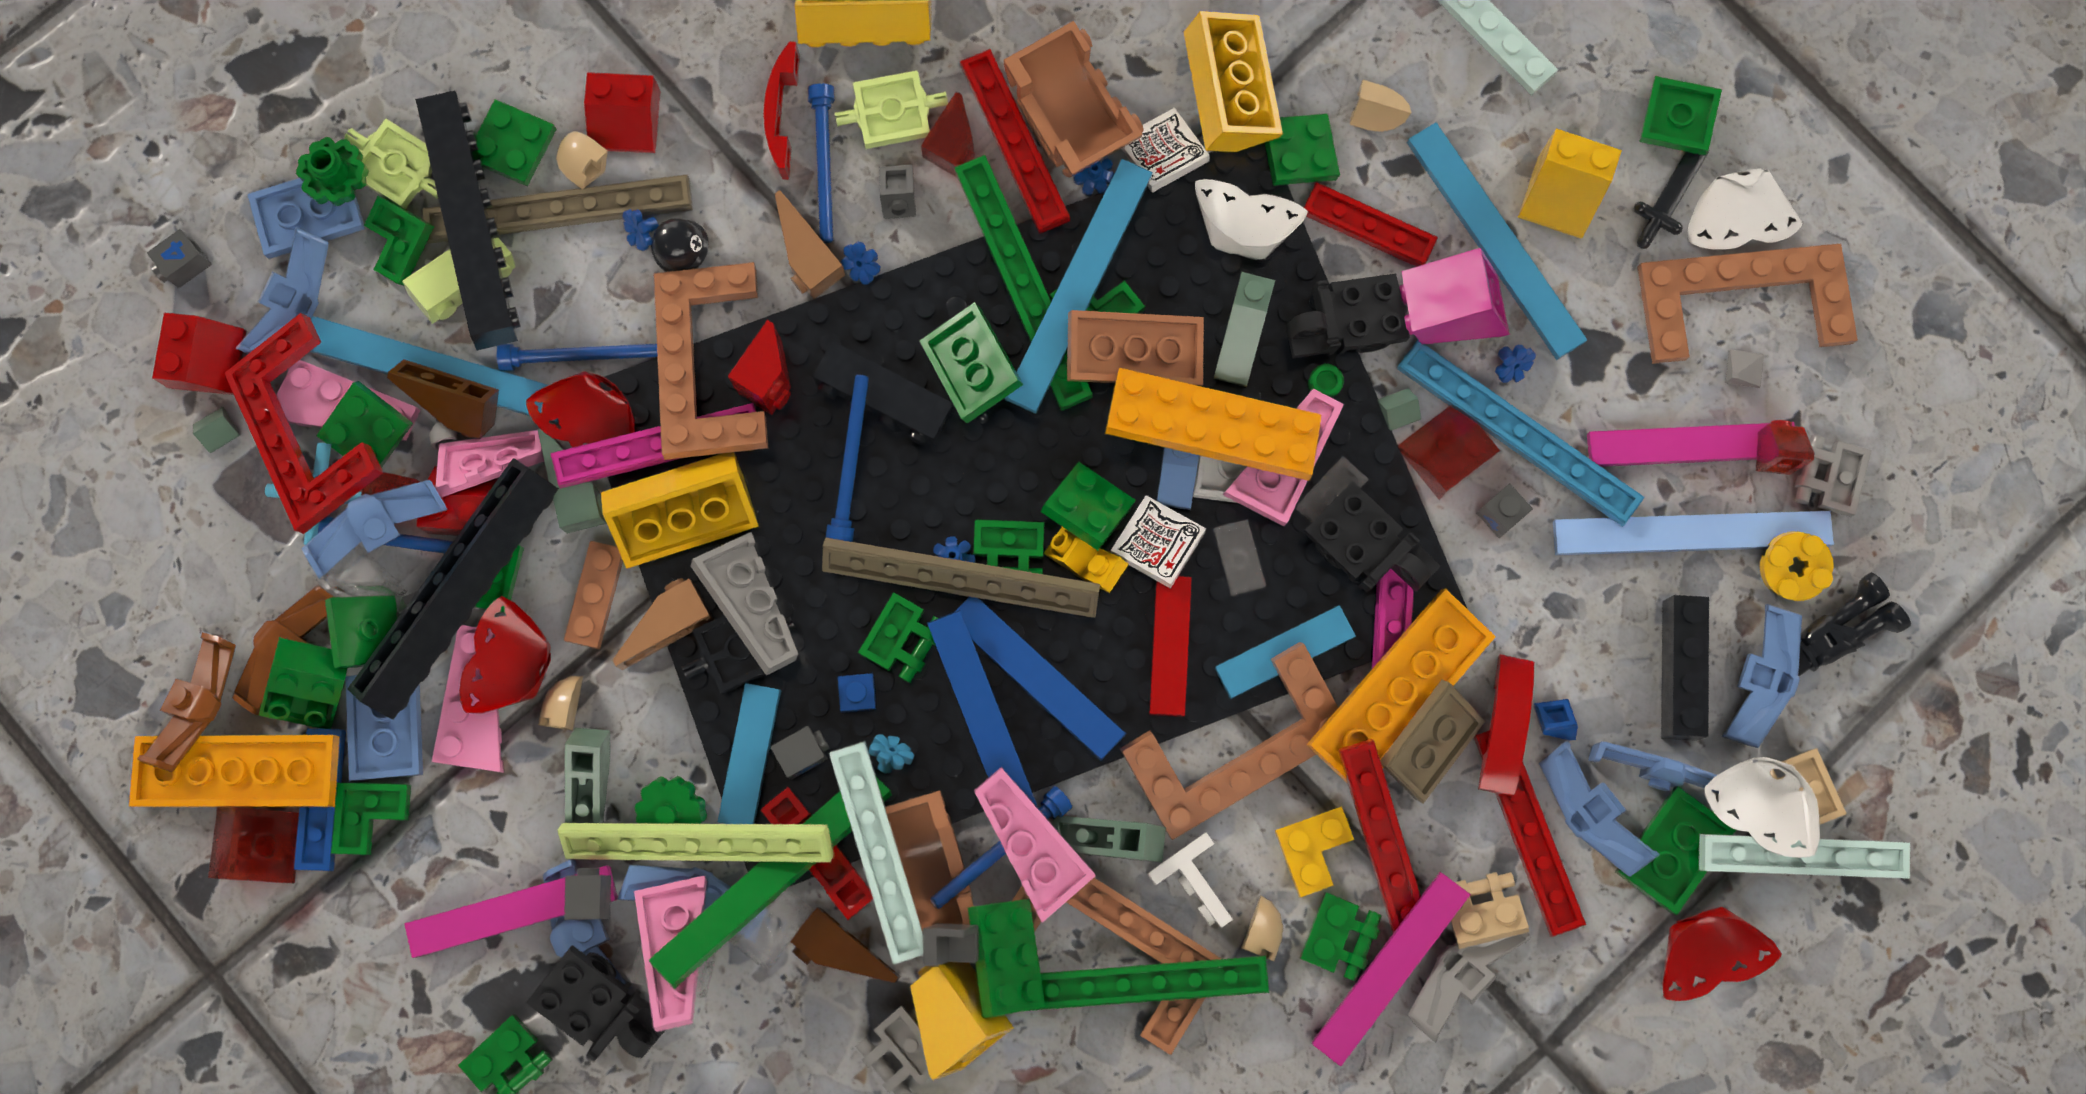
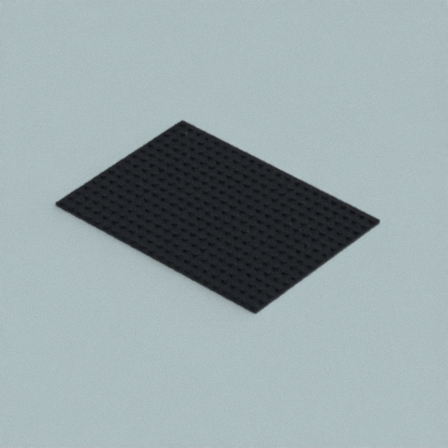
M1265 142L1237 152L1212 151L1208 153L1209 162L1162 188L1151 192L1147 186L1094 297L1099 300L1125 281L1145 305V311L1141 314L1204 317L1203 385L1201 387L1297 408L1311 392L1308 381L1312 371L1319 365L1331 364L1336 366L1344 377L1343 387L1340 393L1333 399L1344 405L1314 466L1313 475L1307 481L1285 526L1234 502L1192 497L1190 510L1168 507L1206 528L1205 534L1179 574L1182 577H1192L1185 717L1149 715L1156 580L1128 565L1110 593L1102 589L1099 590L1095 618L979 598L1126 733L1122 740L1100 761L973 642L1032 793L1124 758L1119 748L1148 731H1151L1158 744H1161L1289 694L1278 675L1230 699L1215 667L1339 605L1356 637L1312 658L1323 680L1372 662L1377 583L1368 592L1363 589L1360 590L1357 586L1363 579L1358 576L1354 581H1351L1349 579L1350 576L1345 571L1331 565L1317 551L1315 543L1304 533L1308 526L1352 481L1403 528L1397 535L1401 540L1411 532L1420 540L1421 547L1441 565L1418 591H1414L1412 623L1442 589H1447L1466 607L1393 432L1389 430L1377 401L1378 397L1359 352L1353 349L1339 354L1337 349L1330 356L1326 353L1292 358L1286 325L1297 315L1316 311L1312 288L1318 281H1328L1304 223L1302 222L1265 259L1255 260L1238 254H1229L1215 249L1211 245L1196 196L1195 181L1203 179L1221 181L1237 186L1249 196L1267 194L1294 202L1288 185L1273 186ZM1201 189V191L1205 193L1206 197H1208V195L1212 192L1211 189L1207 191ZM1099 193L1065 206L1070 215V221L1039 234L1032 218L1016 224L1049 298L1050 294L1058 289L1105 193ZM1223 193L1226 202L1236 199L1233 196L1228 197L1226 193ZM1261 205L1267 213L1275 208V206L1267 207L1266 205ZM1289 210L1286 211L1288 219L1298 216V214H1292ZM984 237L877 275L868 284L859 282L693 344L697 417L752 403L737 393L728 375L767 320L774 324L782 341L791 386L789 390L791 395L787 403L780 410L776 408L772 415L754 404L756 412L764 411L766 416L768 448L734 452L744 476L759 527L639 565L652 604L658 595L666 592L664 588L669 583L681 578L684 581L690 578L696 584L713 618L717 619L724 616V614L691 568L692 559L752 532L755 540L754 547L758 557L762 558L765 566L764 573L769 586L774 589L779 612L781 615H784V618L791 616L796 626V630L790 631L798 652L796 661L747 683L781 690L755 824H771L760 809L787 787L791 789L812 815L815 814L840 792L829 753L861 742L866 743L869 753L874 737L879 734L884 735L886 738L888 736L899 737L898 744L905 743L914 754L911 764L904 763L903 768L900 770L892 768L890 773L881 772L878 769L879 762L877 757L869 754L875 776L891 791L892 796L884 802L885 807L940 791L945 802L946 813L949 814L952 824L985 812L974 790L987 780L988 776L937 647L935 645L931 646L923 660L925 663L920 673L916 672L910 683L898 677L905 664L897 659L890 671L858 653L893 592L924 609V613L918 623L926 627L933 616L941 618L955 612L970 596L822 571L823 543L825 541L827 524L831 525V519L835 518L851 408L847 406L848 401L839 396L831 399L817 390L818 385H816L812 377L831 342L834 341L952 402L920 340L949 320L946 303L954 296L963 298L967 307L975 302L981 308L1017 372L1031 342ZM1242 272L1275 280L1247 387L1214 379ZM658 357L605 376L606 379L618 387L629 401L634 417V432L661 426ZM600 382V386L604 390H613L603 382ZM1087 382L1093 397L1062 411L1050 386L1036 414L1004 398L988 409L989 420L984 424L979 423L976 418L966 423L961 419L954 406L955 412L936 447L929 443L925 446L915 443L907 437L908 432L898 427L895 431L886 428L877 421V416L867 411L863 417L849 520L852 521L851 528H855L853 542L936 556L933 552L935 545L940 543L946 546V538L952 536L957 538L958 545L965 540L969 542L972 548L967 554L974 555L975 520L1044 522L1043 559L1029 558V568H1043L1044 575L1084 581L1044 554L1053 537L1062 527L1041 512L1044 504L1078 462L1134 498L1135 502L1132 508L1100 548L1111 553V549L1144 497L1147 495L1157 501L1164 447L1105 434L1115 383ZM719 454L681 458L607 478L611 489ZM975 556V563L987 565V557ZM998 557V567H1018L1019 558ZM691 632L667 647L722 799L745 684L722 695L714 678L706 670L687 679L681 666L700 658L699 644L694 633ZM912 633L902 650L911 654L921 637ZM873 673L876 710L841 713L838 676ZM806 726H809L814 733L820 730L829 746V749L824 751L828 760L793 780L788 779L771 746ZM852 830L837 844L850 863L861 860ZM744 861L747 872L759 862ZM807 870L791 886L812 879L814 875L810 870Z

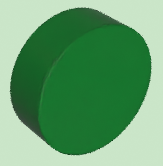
M1322 364L1312 371L1308 386L1310 391L1315 389L1331 398H1335L1343 387L1344 377L1336 366Z

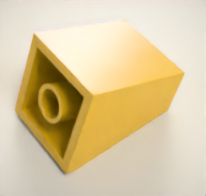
M1556 128L1537 158L1518 218L1582 239L1612 182L1622 150Z
M947 962L939 966H924L918 972L920 978L910 985L928 1073L932 1080L963 1070L1014 1029L1006 1015L983 1018L977 973L970 963Z

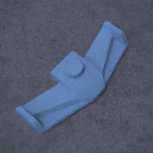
M295 227L286 277L272 271L258 300V303L270 309L241 343L238 344L236 349L249 354L298 314L303 313L310 317V319L312 318L319 304L318 295L329 242Z
M431 480L372 495L364 494L349 502L343 512L301 549L317 577L321 579L359 543L362 542L369 553L400 536L394 524L443 512L448 509Z
M1769 604L1765 605L1762 657L1747 654L1737 685L1738 688L1750 691V694L1722 737L1747 746L1759 748L1790 698L1795 696L1800 681L1798 672L1802 615Z
M1566 741L1539 763L1564 814L1565 823L1576 837L1582 838L1626 875L1631 877L1660 854L1657 851H1653L1615 820L1626 809L1604 782L1597 785L1594 789H1590L1570 748L1571 745L1569 741Z
M1604 741L1596 743L1591 747L1588 761L1596 763L1603 758L1641 768L1639 777L1649 780L1648 785L1650 787L1669 791L1670 787L1683 785L1684 782L1705 789V786L1717 776L1716 774L1673 759Z
M575 859L568 860L547 870L543 874L544 883L577 874ZM564 916L550 920L552 932L549 939L557 956L563 957L573 945L585 955L596 953L610 962L598 946L610 940L601 919L564 920ZM615 968V970H616V977H615V978H617L619 981H621V982L625 985V983H626L625 979L621 976V974H620V973L618 972V970Z
M629 865L617 899L635 901L634 891L705 875L707 879L705 911L731 887L714 877L712 872L696 867L687 869ZM765 909L743 927L738 934L754 943Z

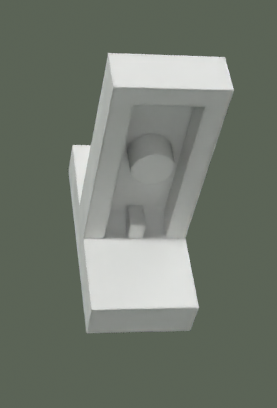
M1205 832L1147 873L1153 884L1157 885L1178 870L1182 875L1177 879L1189 897L1195 893L1202 903L1198 910L1208 925L1211 926L1215 923L1218 928H1222L1233 919L1192 862V859L1214 845L1212 839Z

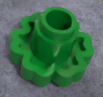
M325 137L320 141L312 142L309 146V154H303L299 157L296 175L303 181L302 190L318 204L330 201L335 206H341L345 202H351L355 199V189H362L366 186V177L368 176L369 169L362 162V152L348 140L341 139L335 143L331 138Z
M661 776L641 789L642 800L637 802L634 807L637 814L636 822L638 824H701L707 819L706 802L702 797L695 794L696 791L693 783L685 781L680 776H675L669 781Z

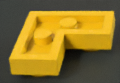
M1342 806L1275 830L1299 897L1334 886L1322 851L1354 840Z

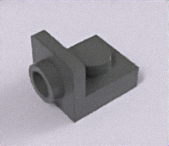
M913 164L879 167L880 200L883 218L915 217Z

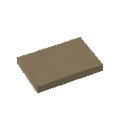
M1442 679L1380 760L1381 765L1415 800L1424 804L1485 723V720L1451 683Z

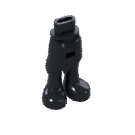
M1874 573L1865 575L1859 581L1857 593L1847 603L1829 615H1822L1801 633L1798 676L1809 669L1814 672L1819 669V666L1831 664L1849 653L1857 652L1858 648L1865 646L1862 641L1880 631L1888 630L1899 633L1911 626L1910 618L1905 610L1892 601L1879 607L1873 614L1853 628L1844 626L1859 614L1889 598V589L1879 576Z

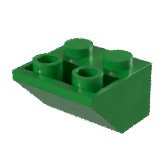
M279 637L259 716L320 729H331L348 668L334 669L332 649Z

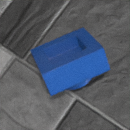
M873 673L838 676L841 713L876 710Z

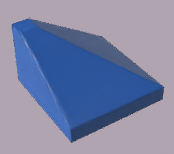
M1569 699L1534 703V709L1543 735L1569 741L1576 740L1578 725Z

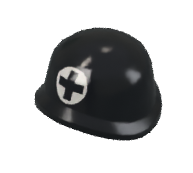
M676 218L666 220L656 228L651 245L652 255L657 265L663 271L671 272L698 269L707 256L709 239L705 229L698 223Z

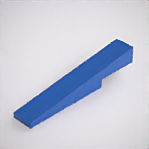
M969 597L956 610L961 611L972 641L1100 761L1122 740L1126 733L979 598Z
M958 610L928 622V627L988 778L1002 767L1038 808L961 611Z

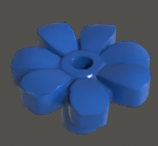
M1108 158L1104 159L1102 162L1099 161L1074 175L1075 184H1084L1082 188L1083 194L1091 196L1094 189L1097 190L1098 194L1106 192L1107 184H1110L1115 174L1110 171L1113 167L1112 161Z
M639 209L624 211L622 214L624 229L630 233L626 237L628 243L631 246L636 245L640 251L649 249L653 241L649 233L655 231L659 226L657 220L654 217L643 220Z
M860 241L853 245L849 244L843 249L846 257L840 262L844 270L851 269L849 273L850 278L854 281L860 279L862 284L872 282L873 276L877 275L881 270V266L875 262L878 259L876 251L874 249L866 251L865 244Z
M1516 345L1513 351L1508 346H1505L1498 352V356L1503 363L1496 367L1495 373L1503 383H1507L1511 379L1517 383L1525 377L1523 370L1529 371L1531 369L1536 353L1531 348L1526 349L1523 345Z
M947 537L946 546L937 543L933 549L934 554L938 557L976 562L974 555L967 554L972 547L966 540L958 545L956 537Z

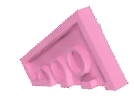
M299 360L289 368L276 396L289 423L298 426L322 428L354 381ZM369 388L413 422L414 425L421 411L420 409ZM413 425L410 427V429L405 434L402 440H407L413 428Z
M1315 389L1296 408L1322 414L1314 466L1344 405ZM1246 467L1223 495L1285 526L1308 480Z
M461 625L456 634L432 762L504 773L503 760H501L500 743H502V733L499 728V710L496 709L482 714L465 713L460 702V680L465 665L476 654L474 634L477 628ZM488 629L489 635L487 636L485 642H488L491 638L495 637V635L491 632V629ZM476 669V676L472 679L473 682L482 679L479 669ZM470 694V697L473 699L471 706H474L479 699Z
M1002 767L974 790L1043 923L1092 880L1096 874Z
M705 875L634 891L653 1026L656 1032L693 1024L698 968L673 989L648 960L704 911L707 888Z

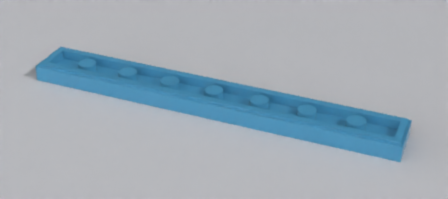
M1437 122L1409 138L1407 141L1408 146L1477 246L1482 249L1499 278L1555 359H1560L1584 344L1587 338Z
M1121 159L1017 371L1023 385L1006 396L1005 400L1035 414L1037 413L1068 349V312L1071 310L1087 311L1152 178L1153 172Z
M312 316L311 319L322 343L310 352L384 374H388V371L405 359L499 389L497 407L530 416L526 406V399L537 390L548 386L541 382ZM535 401L534 403L538 406V411L541 413L543 402ZM558 418L556 420L549 421L551 423L559 425Z
M1419 340L1415 342L1398 365L1397 370L1622 527L1645 498L1427 345L1421 344Z

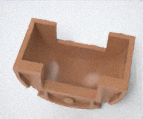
M1074 21L1004 59V68L1011 87L1017 85L1018 99L1016 100L1027 123L1056 167L1061 165L1066 167L1062 172L1067 177L1076 175L1140 139L1144 131L1138 116L1135 113L1131 115L1126 106L1123 107L1116 96H1110L1105 88L1108 84L1104 74L1099 68L1095 70L1089 61L1092 47L1091 39L1085 29L1079 30Z
M933 792L885 807L922 931L923 928L938 923L970 925L968 907L974 906L970 884L940 909H936L930 901L933 895L965 870L941 792Z

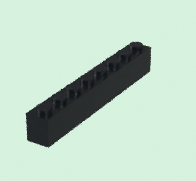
M456 90L417 98L415 100L470 337L477 351L516 342L518 339L515 328L521 327L516 307L510 308L508 298L514 297L509 277L503 278L501 268L507 266L502 248H496L494 238L499 237L495 218H488L487 209L492 208L488 189H482L480 180L485 179L481 160L474 159L473 151L479 149L474 131L467 130L466 123L472 122L467 102L460 103Z
M515 458L511 460L347 688L361 703L392 720L407 706L410 696L420 682L428 677L435 661L441 653L448 649L455 633L470 618L475 605L490 590L495 577L510 562L513 552L523 538L530 534L533 524L543 510L550 506L559 488Z

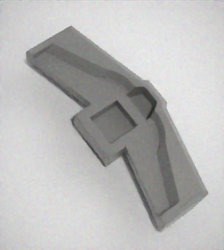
M1523 933L1462 949L1458 948L1457 942L1453 945H1448L1436 958V964L1408 1014L1415 1026L1432 1041L1436 1042L1459 997L1462 996L1470 1004H1473L1496 979V975L1487 967L1523 943L1531 940V935Z

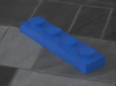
M307 728L306 735L340 736L337 783H342L346 730ZM335 807L299 808L294 870L334 871L335 854H331Z

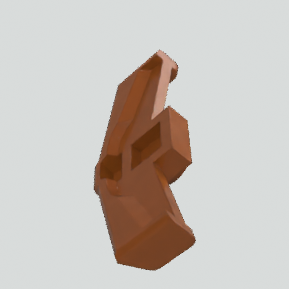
M318 584L274 621H266L254 635L253 651L233 692L232 699L252 714L259 716L279 637L310 644L303 637L327 618L325 600L335 597L333 594Z
M202 632L200 637L202 644L191 683L175 679L160 711L173 716V718L144 755H140L137 760L169 772L175 770L210 722L214 721L222 705L221 699L236 649L235 644L221 637Z

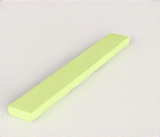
M562 823L557 830L565 859L831 862L834 856L827 825Z

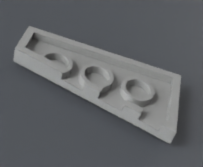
M752 532L692 559L691 568L764 673L768 675L796 661L798 652L784 615H781L776 604L777 597L773 587L769 586L764 573L765 566L762 558L757 555L754 547L755 540Z

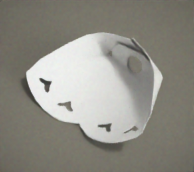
M1748 169L1717 177L1700 196L1688 225V242L1701 248L1718 250L1737 248L1751 239L1766 243L1776 242L1795 234L1801 228L1802 221L1770 171ZM1789 216L1796 219L1795 222H1791L1790 226H1787ZM1770 223H1772L1773 226L1777 228V231H1774L1773 229L1765 231V228H1767L1770 225ZM1729 229L1738 233V236L1724 238L1728 234ZM1704 230H1707V233L1712 238L1708 239L1705 236L1698 237V234H1701Z
M1209 179L1195 181L1196 196L1211 245L1215 249L1229 254H1238L1255 260L1267 258L1304 221L1308 213L1299 204L1277 196L1267 194L1249 196L1237 186ZM1201 189H1204L1205 191L1211 189L1212 192L1208 195V197H1206L1205 193L1201 191ZM1223 193H1226L1228 197L1233 196L1236 199L1226 202ZM1261 205H1266L1267 207L1275 206V208L1267 213ZM1289 210L1292 214H1298V216L1288 219L1286 211Z
M1768 757L1752 758L1718 774L1705 786V795L1711 809L1729 827L1749 832L1760 846L1775 854L1796 858L1815 855L1820 841L1818 802L1810 785L1793 765ZM1772 769H1779L1785 773V777L1774 779L1770 775V771ZM1712 789L1715 791H1719L1718 802L1716 800V795L1712 792ZM1735 808L1739 819L1735 818L1733 814H1728L1727 811ZM1764 833H1775L1777 843L1771 837L1764 836ZM1800 841L1806 848H1801L1800 846L1792 848L1791 845Z

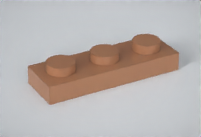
M590 541L564 636L565 642L600 650L623 564L617 546Z

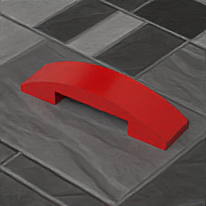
M789 41L777 58L767 83L763 116L766 140L782 180H789L792 152L788 136H780L784 85L797 86L800 62L798 46L793 41Z
M1501 654L1498 656L1493 688L1496 689L1487 751L1483 755L1479 790L1511 797L1515 795L1531 716L1534 661Z
M789 787L760 809L771 824L802 825L812 816ZM835 845L833 847L834 856L831 862H816L809 870L849 921L874 899L869 886L838 846Z

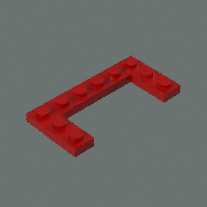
M300 313L224 374L294 531L305 534L383 474V470L372 447L361 442L314 479L271 385L274 379L322 343L310 317Z

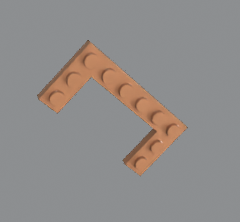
M1841 243L1643 262L1637 267L1652 364L1685 361L1690 357L1680 295L1809 283L1819 347L1849 345L1858 341Z
M755 263L654 273L661 445L664 460L768 448L767 423L764 411L697 419L691 305L758 298Z
M1302 642L1295 644L1270 659L1302 719L1185 789L1182 787L1151 731L1119 748L1163 827H1166V832L1171 840H1174L1316 755L1307 746V743L1334 714L1338 706L1306 646Z
M1096 878L1090 880L1067 901L1068 904L1162 964L1221 959ZM1023 885L1012 901L1030 899ZM1030 900L1035 932L1041 920ZM1205 998L1160 1001L1140 1036L1171 1055Z

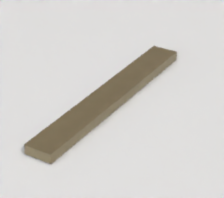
M687 174L586 187L583 190L578 188L491 200L492 208L487 209L488 218H495L499 235L623 219V212L630 209L632 211L639 209L642 216L693 210L690 179ZM440 206L423 208V220L434 226L427 243L448 242Z
M825 538L823 543V572L1093 618L1096 616L1100 584L831 538Z

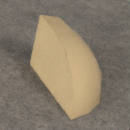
M1362 80L1357 94L1359 100L1355 110L1352 111L1350 125L1379 132L1392 130L1405 123L1411 114L1410 105L1396 91L1377 83Z
M571 132L561 141L556 160L561 172L583 190L605 172L608 151L587 135Z
M569 676L556 682L547 691L541 708L539 726L573 731L583 676Z
M1260 895L1241 949L1259 956H1266V959L1274 961L1282 941L1283 923L1281 915L1274 904Z

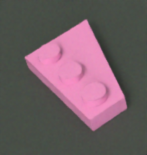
M538 430L483 437L481 439L475 438L439 443L435 488L440 497L500 477L513 458L527 467L544 462Z

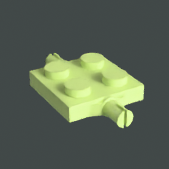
M918 70L853 82L856 97L854 109L835 112L838 127L857 123L863 134L865 148L869 149L931 137L928 124L929 109L948 106L946 91L926 96V92L920 84Z
M386 118L377 131L368 136V138L352 128L348 130L350 135L345 134L344 139L359 148L363 154L362 162L369 169L368 176L366 177L367 187L404 209L408 207L416 194L422 189L438 199L435 182L431 179L432 169L426 143Z

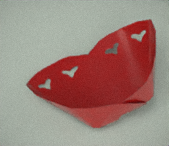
M585 371L537 390L526 399V406L534 423L551 438L569 442L572 448L582 446L584 443L590 444L634 433V417L629 401L614 383L598 374H590ZM600 382H603L613 390H604L600 386ZM535 401L543 402L541 413L538 411V406L534 403ZM558 418L561 429H558L555 424H550L549 421Z
M501 596L491 603L483 613L474 634L476 654L465 665L462 672L459 693L460 702L465 713L482 714L533 699L539 691L551 661L550 644L533 619L515 602ZM504 606L506 615L495 617V614L501 612V607ZM488 628H490L495 637L485 642L489 635ZM476 669H479L482 679L473 682L472 679L476 676ZM470 694L479 699L474 706H471L473 699L470 697Z
M1725 907L1703 911L1697 915L1677 921L1669 928L1663 976V998L1671 1001L1691 1000L1710 993L1721 981L1741 982L1751 979L1771 968L1780 959L1782 953L1773 940ZM1760 950L1771 953L1770 955H1764L1762 961L1758 960ZM1737 961L1747 966V968L1739 967L1735 971L1732 970ZM1695 976H1697L1698 978H1704L1706 980L1705 982H1698L1697 985L1693 987ZM1673 982H1675V984L1679 986L1681 990H1676L1674 988L1670 991L1669 988L1672 986Z

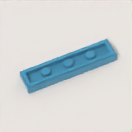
M1339 605L1216 666L1215 670L1228 696L1232 699L1278 676L1279 674L1270 659L1295 644L1302 642L1306 646L1311 658H1314L1353 639L1356 635Z
M745 683L718 823L755 824L781 694L780 689Z

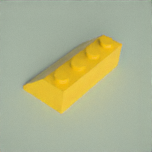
M931 0L795 1L798 44H807L809 47H822L826 43H839L841 46L850 47L861 42H872V44L877 46L889 45L892 42L919 45L931 39Z
M1200 11L1183 33L1205 150L1237 152L1281 137L1283 132L1260 16Z
M734 452L722 453L601 492L603 516L626 569L759 527L745 479Z

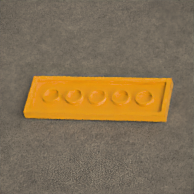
M1119 368L1105 434L1309 481L1313 475L1322 414Z
M1447 589L1440 590L1307 743V746L1348 784L1338 749L1373 739L1381 760L1439 682L1443 679L1454 686L1496 636Z
M135 736L129 798L130 807H335L340 736H200L173 772L156 768L137 760L140 755H144L158 736Z

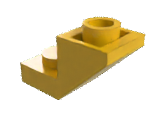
M1061 527L1044 552L1047 557L1085 582L1100 584V589L1108 593L1111 592L1129 565L1117 555L1103 549L1097 551L1064 527Z

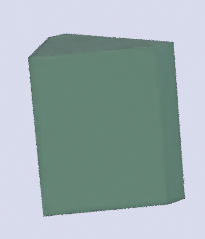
M1409 388L1377 399L1389 430H1395L1421 420L1419 400Z
M224 407L217 409L193 424V435L209 453L216 451L240 436Z

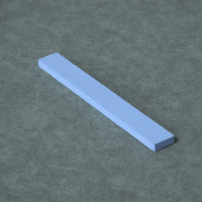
M1831 511L1630 517L1623 527L1611 518L1555 519L1553 521L1555 555L1768 549V544L1773 538L1789 531H1800L1821 538L1828 547L1834 545Z

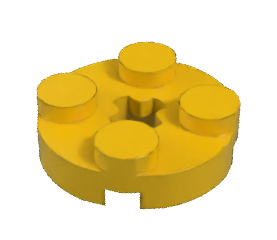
M1800 531L1782 533L1771 540L1765 556L1762 555L1761 578L1766 587L1779 597L1793 601H1805L1817 596L1823 589L1828 588L1832 584L1833 557L1828 546L1818 536ZM1798 557L1799 561H1804V568H1802V572L1798 575L1794 571H1789V566L1794 564L1793 558Z

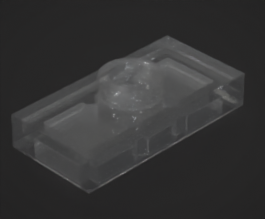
M1342 456L1299 502L1296 509L1310 522H1313L1352 481L1362 488L1368 481V478Z
M1248 519L1214 528L1213 531L1231 596L1265 588L1266 584Z

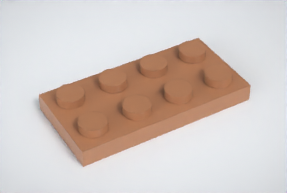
M1071 310L1068 312L1067 381L1115 383L1119 368L1202 386L1204 317Z

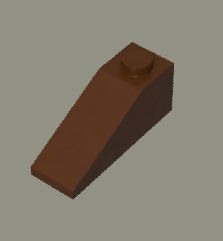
M405 359L388 371L387 379L448 429L460 432L465 437L481 439L495 425L499 389Z
M817 907L789 940L795 946L792 952L807 965L813 961L817 965L892 983L897 982L901 977L821 907Z

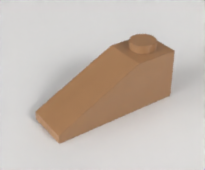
M781 190L775 193L789 265L794 275L790 279L801 294L807 291L815 299L843 278L845 272L839 260Z
M683 578L677 579L665 586L666 592L658 595L612 661L616 667L624 670L693 632V629L715 620L696 584L690 578L686 581Z

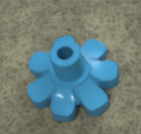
M879 734L874 737L870 745L869 754L877 757L879 762L878 769L883 773H890L892 768L900 770L903 768L904 763L911 764L914 754L911 752V748L905 743L898 744L899 737L888 736L886 738L884 735Z

